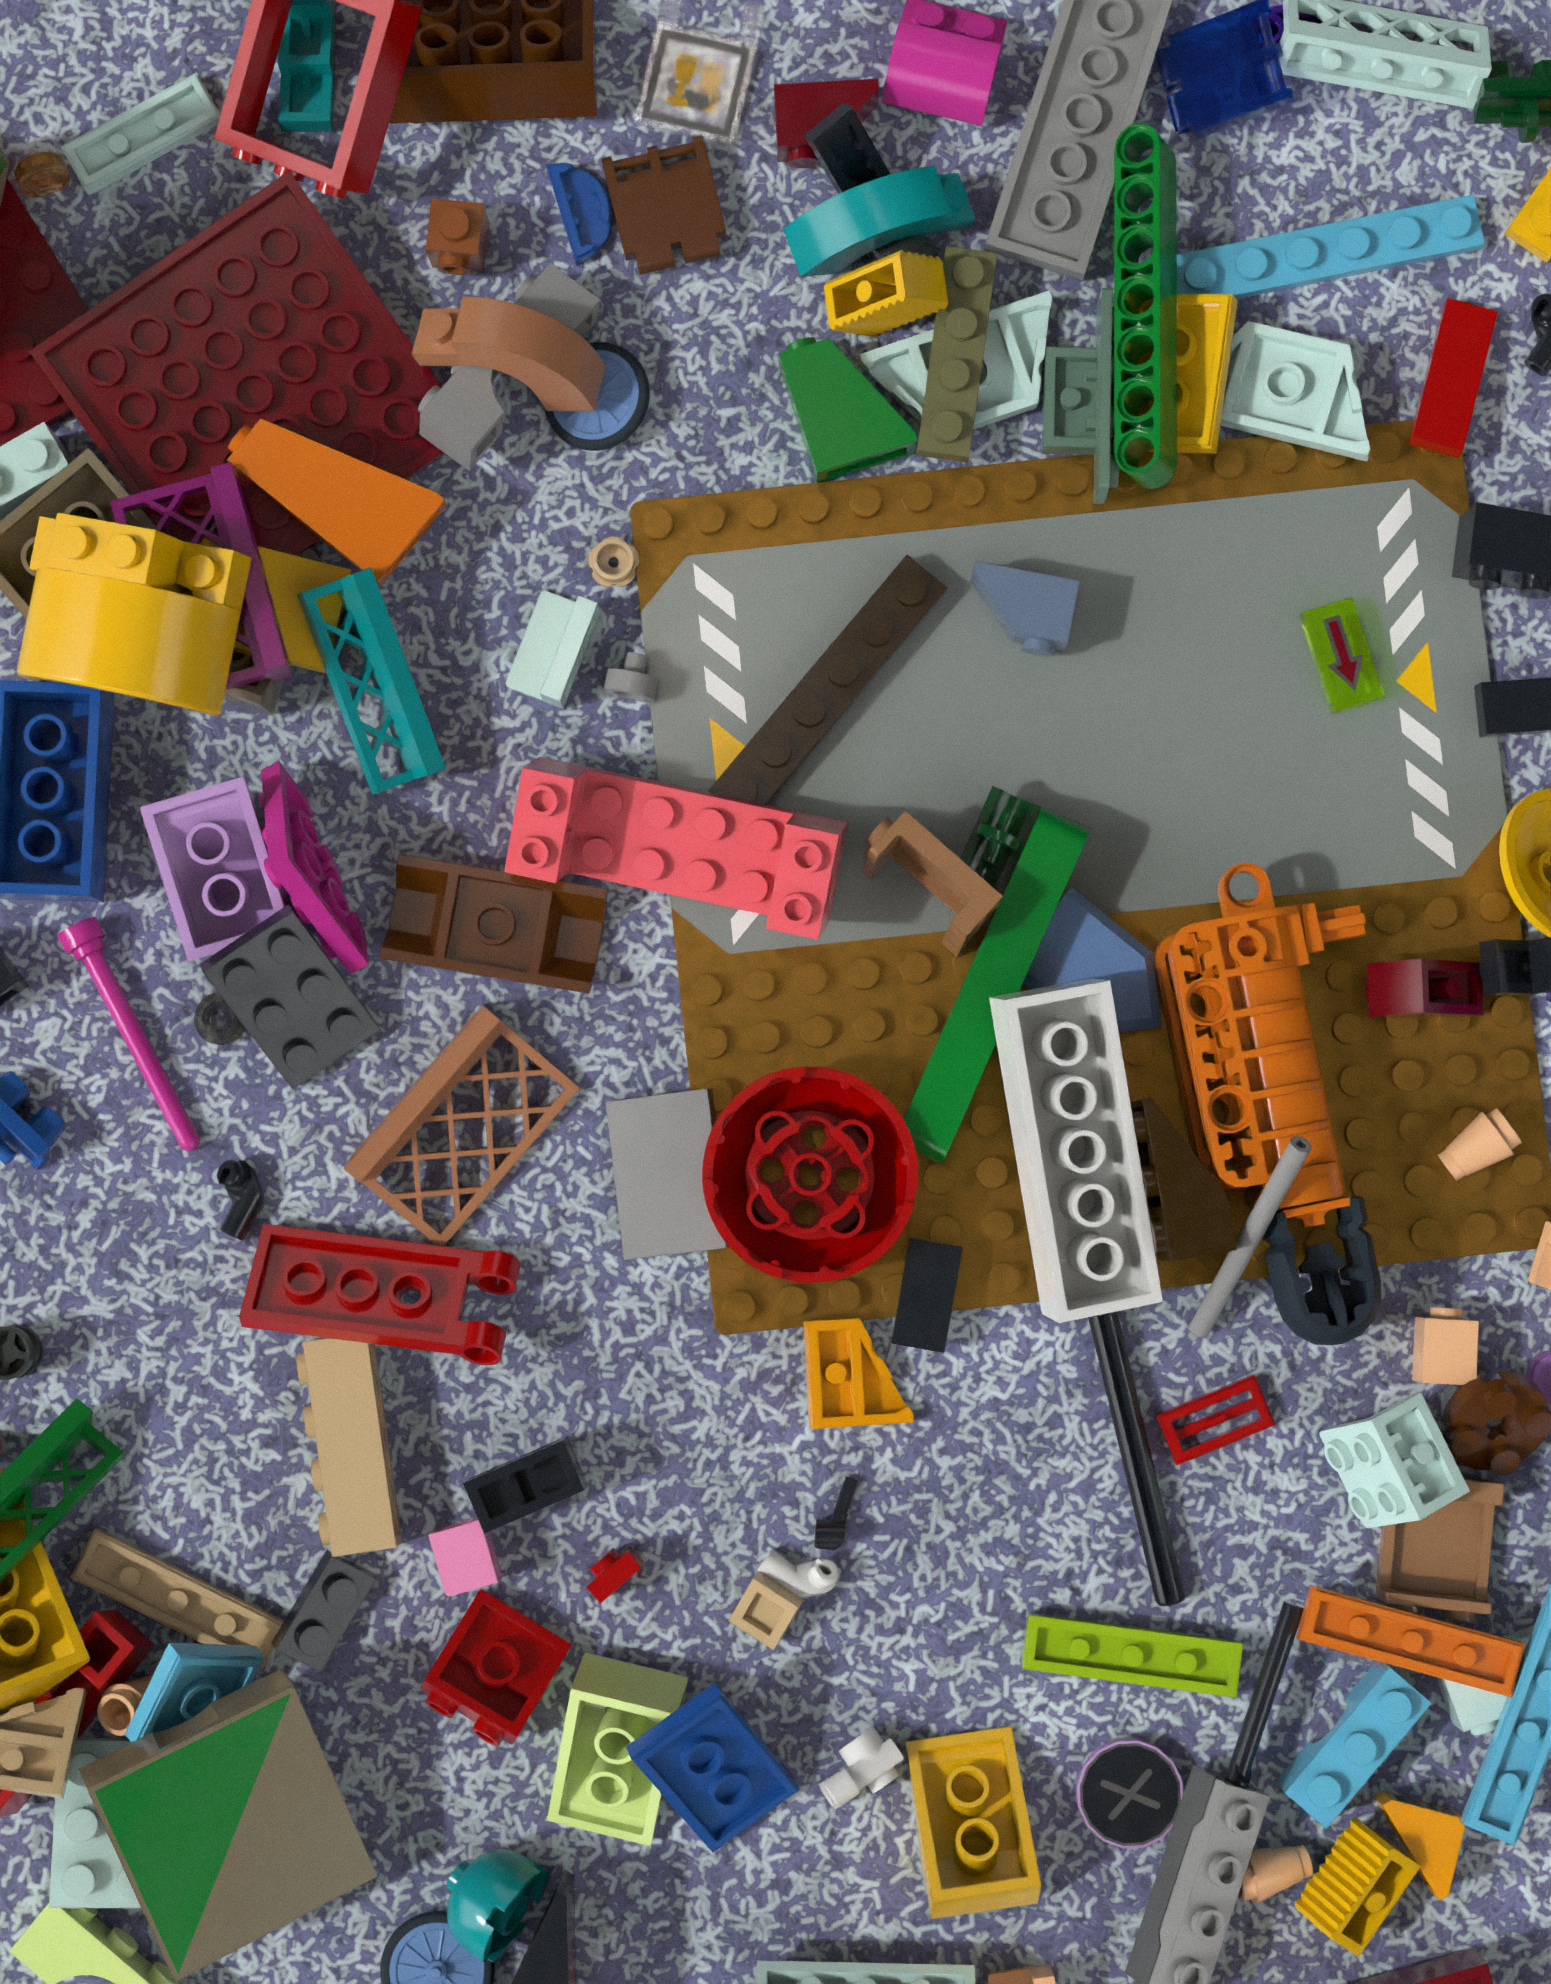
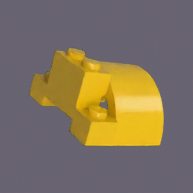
M57 513L56 519L39 516L29 569L36 571L17 666V674L32 681H54L88 687L217 716L221 713L252 558L234 550L184 542L154 529ZM182 586L190 589L193 597L180 594Z

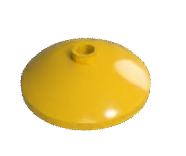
M1551 788L1524 797L1510 810L1500 835L1499 856L1505 886L1514 904L1536 929L1551 938Z

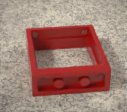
M252 0L214 139L233 146L231 155L238 159L257 165H262L263 159L275 163L273 172L280 176L290 171L296 181L303 182L305 176L317 180L315 189L322 193L341 199L346 198L347 191L369 194L423 7L404 0H334L375 16V20L332 166L255 135L293 0Z

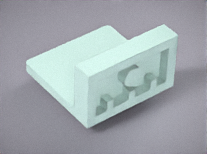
M1422 1393L1409 1395L1369 1418L1330 1426L1319 1432L1325 1445V1457L1330 1466L1338 1472L1349 1494L1348 1503L1352 1512L1362 1521L1366 1528L1422 1520L1470 1492Z

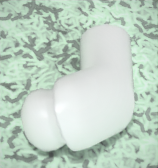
M773 1549L757 1568L758 1572L763 1573L801 1599L829 1592L835 1587L839 1577L837 1565L829 1558L822 1557L817 1560L793 1565Z

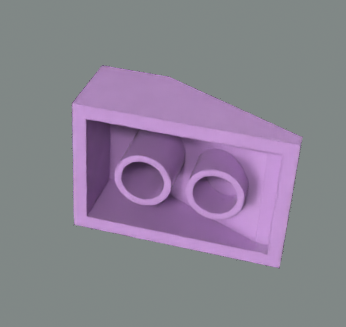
M245 776L140 807L188 962L217 953L290 904L285 888L275 887L266 873L264 859L268 858V851L261 833V826L263 825Z

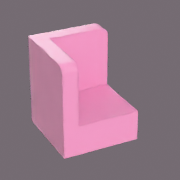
M477 1517L435 1529L428 1535L445 1595L454 1596L498 1583L503 1577L490 1531L484 1534Z

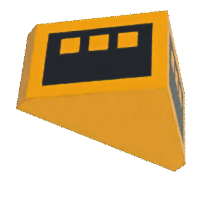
M1381 1791L1374 1795V1799L1408 1856L1421 1865L1418 1873L1428 1890L1439 1901L1449 1896L1465 1825L1460 1822L1462 1815L1454 1809L1386 1791Z

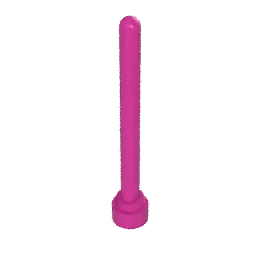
M94 916L66 928L57 935L67 955L73 954L77 962L83 961L177 1142L185 1151L197 1149L200 1144L199 1135L102 953L105 945L101 939L105 937V934L99 922Z

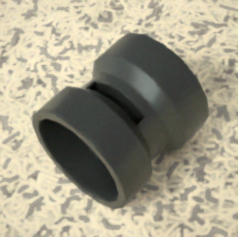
M23 1325L1 1326L0 1380H11L32 1373L39 1366L43 1356V1346L39 1336L32 1329Z

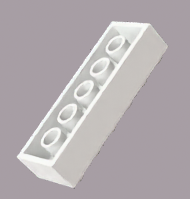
M1090 978L989 997L1042 1314L1058 1323L1163 1302L1110 980Z

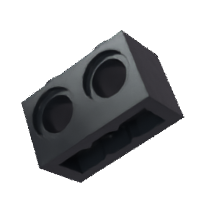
M568 1436L473 1476L465 1481L463 1485L485 1534L580 1493L587 1488L588 1483Z

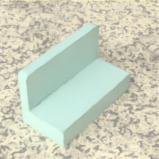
M542 591L510 669L506 686L516 692L564 709L601 613L598 603L581 596H577L575 602L551 592Z

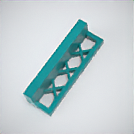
M372 568L297 594L372 795L411 780L445 770L446 766ZM339 592L346 611L340 629L323 621L316 599ZM351 627L355 637L348 634ZM329 635L335 637V641H334L333 645H332V642H331V640H330ZM344 642L359 649L363 656L365 664L358 679L343 672L339 664L338 656ZM369 677L372 680L373 686L367 684ZM348 685L354 687L352 695L350 693ZM363 692L378 699L384 713L377 729L362 722L359 717L357 706ZM388 727L390 728L392 736L386 734ZM367 735L373 737L371 744L368 741ZM382 742L398 750L405 771L385 779L382 778L375 759Z

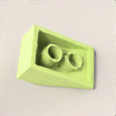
M584 1652L570 1691L547 1821L651 1846L663 1795L630 1758L626 1746L683 1706L689 1677Z

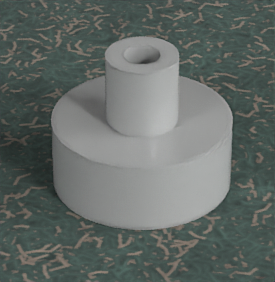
M627 652L624 669L610 668L607 670L603 691L616 697L651 703L655 702L659 680L644 674L647 656Z

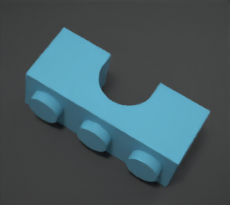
M1376 1661L1344 1699L1347 1702V1706L1335 1726L1318 1742L1312 1743L1309 1741L1275 1781L1286 1795L1326 1829L1432 1704L1383 1662Z

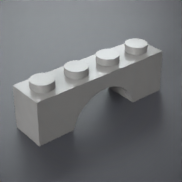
M549 263L538 277L535 274H530L521 284L515 295V300H517L515 304L548 315L567 325L583 338L597 322L600 299L552 263ZM452 366V376L443 387L433 386L419 404V434L470 472L502 434L504 411L499 405L492 387L500 371L478 366Z

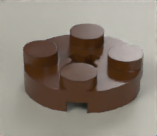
M1511 1371L1498 1372L1502 1379H1493L1484 1383L1483 1379L1478 1377L1467 1382L1449 1399L1442 1415V1422L1445 1425L1443 1436L1453 1456L1469 1468L1491 1470L1493 1474L1498 1476L1508 1475L1517 1470L1521 1461L1532 1454L1543 1442L1546 1435L1551 1432V1411L1540 1388L1529 1377ZM1506 1416V1418L1497 1426L1489 1427L1487 1425L1488 1421H1490L1492 1418L1495 1420H1501L1503 1417Z

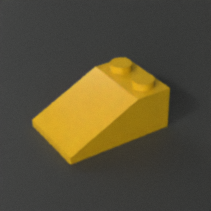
M1012 1727L905 1742L921 1862L931 1919L1037 1904L1041 1890V1881Z

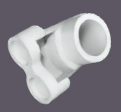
M873 1726L838 1750L848 1767L825 1779L819 1784V1787L834 1809L840 1808L860 1794L859 1790L865 1786H868L874 1794L896 1779L899 1773L894 1766L901 1762L904 1757L890 1738L884 1742Z

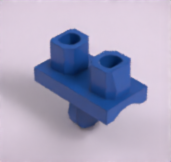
M9 1071L0 1077V1161L7 1165L17 1155L5 1143L7 1140L36 1170H39L50 1159V1148L65 1130V1123L46 1105L25 1122L14 1110L30 1096V1090L16 1074Z

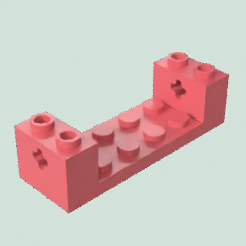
M538 757L522 767L504 872L557 883L565 875L572 873L768 916L765 929L818 940L829 924L849 822Z

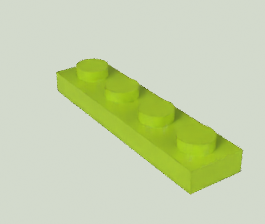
M1028 1612L1021 1667L1026 1670L1237 1698L1243 1643L1237 1640Z

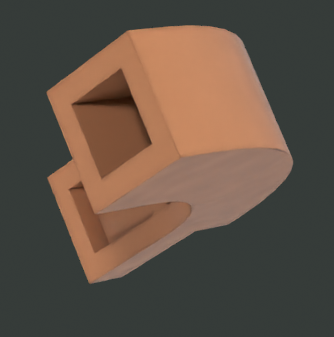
M463 296L460 308L423 309L412 350V356L420 366H478L508 374L526 384L536 394L547 411H595L606 367L595 349L567 325L528 307L482 297Z

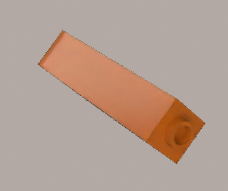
M261 418L253 428L249 424H245L228 445V449L233 453L227 461L232 463L236 471L360 571L372 568L377 584L380 587L383 586L447 507L445 499L432 490Z

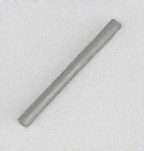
M1294 1136L1289 1141L1235 1240L1237 1250L1229 1251L1189 1324V1329L1194 1335L1198 1337L1209 1335L1311 1150V1144L1305 1138Z

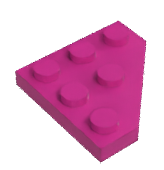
M280 761L261 770L263 793L258 795L260 806L265 814V825L261 826V833L268 851V858L264 859L266 873L275 887H284L290 894L293 907L300 920L305 924L311 922L316 928L321 945L327 955L332 959L338 957L349 973H354L369 965L365 930L357 912L350 913L347 900L340 888V885L344 884L328 846H320L318 834L310 818L314 817V814L306 796Z

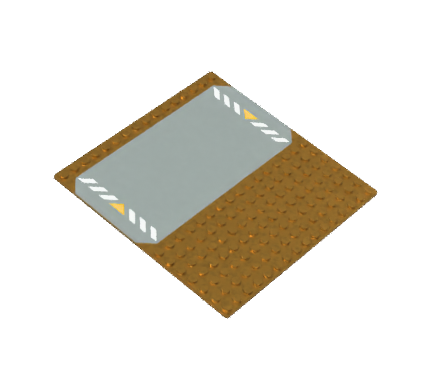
M1414 420L1365 425L1370 445L1368 462L1265 436L1218 440L1216 454L1177 452L1175 474L1168 483L1155 489L1141 486L1119 467L1117 488H1109L1104 504H1093L1094 455H1073L635 502L631 506L630 516L633 545L640 559L639 566L636 567L644 651L645 656L648 657L646 670L647 675L659 680L655 702L650 703L658 782L707 792L906 555H909L947 587L946 593L768 803L771 806L849 822L829 924L820 938L816 940L765 929L767 915L670 895L690 1091L706 1088L712 1089L715 1119L717 1120L723 1109L739 1092L768 1074L793 1067H824L847 1072L866 1081L880 1091L895 1106L903 1118L989 923L956 957L941 943L951 920L956 914L894 860H889L870 879L863 873L867 859L863 852L869 845L867 842L868 837L886 817L895 822L906 810L954 854L961 858L992 786H995L1017 798L1047 808L1091 828L1061 898L1070 887L1074 888L1153 953H1155L1158 944L1163 939L1175 934L1180 928L1192 923L1223 918L1218 898V882L1229 868L1239 863H1253L1260 866L1266 872L1270 881L1275 908L1315 903L1316 912L1359 904L1361 913H1364L1366 924H1364L1365 936L1323 943L1324 950L1315 955L1308 956L1310 964L1300 968L1347 1195L1342 1196V1198L1349 1196L1364 1198L1368 1219L1362 1226V1229L1372 1236L1378 1266L1537 1249L1545 1221L1551 1222V1165L1530 995L1492 996L1484 995L1483 990L1484 1016L1383 1018L1369 1017V1003L1365 994L1366 982L1368 980L1367 963L1421 958L1480 963L1479 942L1495 939L1523 940L1520 913L1505 886L1500 866V835L1507 817L1498 736L1479 738L1474 686L1480 682H1491L1480 589L1471 587L1469 580L1452 577L1459 517L1469 509L1463 452L1459 458L1409 445L1408 442ZM1114 451L1110 452V456H1115ZM1146 451L1139 459L1138 468L1147 465L1151 461L1154 452ZM975 560L1080 581L1069 640L1064 652L1054 650V655L1051 657L1033 655L1022 650L1023 644L1010 640L971 583ZM1340 615L1353 657L1363 654L1356 692L1327 666L1337 661L1323 622L1324 619ZM1246 873L1235 874L1229 883L1230 892L1237 901L1249 903L1256 898L1258 885L1251 875ZM1180 947L1182 956L1190 955L1193 958L1191 951H1182ZM1166 955L1165 959L1167 964H1169L1168 955ZM1184 973L1185 981L1187 984L1196 979H1199L1196 975L1191 979L1187 980L1186 973ZM1157 979L1162 1028L1119 1032L1130 1104L1139 1099L1151 1097L1193 1151ZM1170 981L1171 990L1173 992L1175 991L1174 984ZM1022 984L1020 991L1029 990ZM1191 995L1190 1005L1192 1010L1198 1016L1203 1017L1205 1013L1203 1002L1197 996ZM1177 1003V1005H1176V1012H1177L1178 1017L1180 1018V1013H1179V1008H1178V1003ZM1208 1027L1196 1032L1197 1037L1208 1033L1209 1038H1211ZM1180 1033V1034H1181V1039H1182V1044H1184V1043H1185L1184 1034H1183V1033ZM997 1043L943 1163H937L917 1154L918 1187L915 1204L906 1227L891 1248L867 1268L845 1278L822 1283H800L770 1276L746 1263L731 1248L707 1250L714 1325L718 1333L730 1335L804 1327L803 1321L860 1318L862 1321L895 1317L909 1237L963 1247L952 1311L1040 1302ZM1202 1053L1204 1063L1210 1062L1214 1064L1212 1054L1204 1055ZM1187 1059V1065L1191 1069L1190 1061ZM1219 1079L1209 1084L1208 1080H1206L1208 1090L1221 1086ZM1191 1085L1193 1096H1195V1086ZM1215 1099L1212 1105V1112L1215 1119L1223 1124L1226 1119V1110L1224 1105ZM1198 1108V1118L1202 1123L1200 1110ZM1497 1108L1522 1143L1512 1149L1513 1156L1468 1176L1465 1175L1456 1181L1438 1157V1154L1446 1150V1147L1482 1111L1487 1115ZM816 1125L810 1126L803 1132V1142L808 1148L818 1149L824 1145L826 1134L821 1127ZM1231 1134L1219 1136V1144L1221 1145V1143L1231 1141L1232 1143ZM1202 1137L1203 1146L1206 1148V1139ZM768 1159L761 1166V1176L768 1182H777L783 1177L784 1167L779 1160ZM1234 1159L1225 1160L1227 1171L1236 1169ZM1209 1163V1171L1213 1174V1168H1211V1163ZM805 1165L800 1170L801 1174L799 1176L805 1185H814L820 1180V1171L816 1166ZM843 1168L836 1175V1183L840 1189L852 1191L859 1184V1175L852 1168ZM1250 1186L1223 1190L1228 1198L1235 1240L1254 1207ZM1146 1198L1149 1219H1151L1148 1198ZM802 1201L795 1206L794 1217L800 1224H811L817 1218V1208L812 1202ZM1336 1208L1330 1209L1324 1215L1326 1224L1302 1228L1300 1219L1295 1217L1286 1218L1289 1233L1295 1237L1296 1248L1293 1253L1297 1269L1306 1258L1305 1247L1331 1242L1334 1253L1346 1260L1343 1240L1338 1237L1336 1225L1339 1222ZM1261 1239L1239 1280L1270 1277L1265 1256L1271 1246L1269 1243ZM1155 1252L1161 1289L1212 1283L1229 1252L1177 1261L1159 1260L1158 1254Z

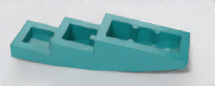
M334 0L292 1L278 51V67L281 73L278 122L281 132H333L336 1Z

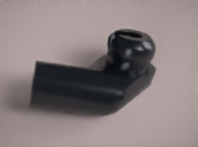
M1549 293L1537 296L1531 304V319L1538 342L1524 361L1529 369L1541 376H1546L1551 369V294Z
M231 1159L222 1163L217 1172L218 1182L225 1185L232 1202V1206L220 1230L243 1241L263 1204L264 1193L255 1170L245 1161Z

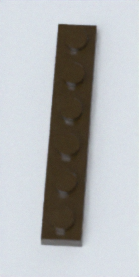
M906 555L707 792L768 805L946 593L947 587L909 555Z

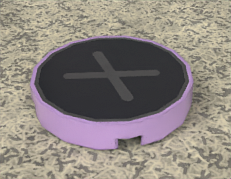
M1137 1737L1115 1738L1096 1747L1087 1757L1088 1759L1079 1771L1075 1783L1076 1804L1087 1827L1103 1842L1122 1849L1144 1848L1163 1839L1173 1827L1183 1797V1781L1173 1760L1157 1746Z

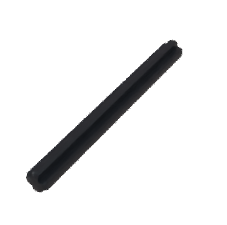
M1118 1312L1088 1317L1155 1601L1159 1606L1176 1605L1184 1601L1185 1594Z

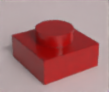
M630 1546L621 1554L613 1547L589 1568L595 1577L589 1581L586 1588L601 1604L640 1570L644 1562Z

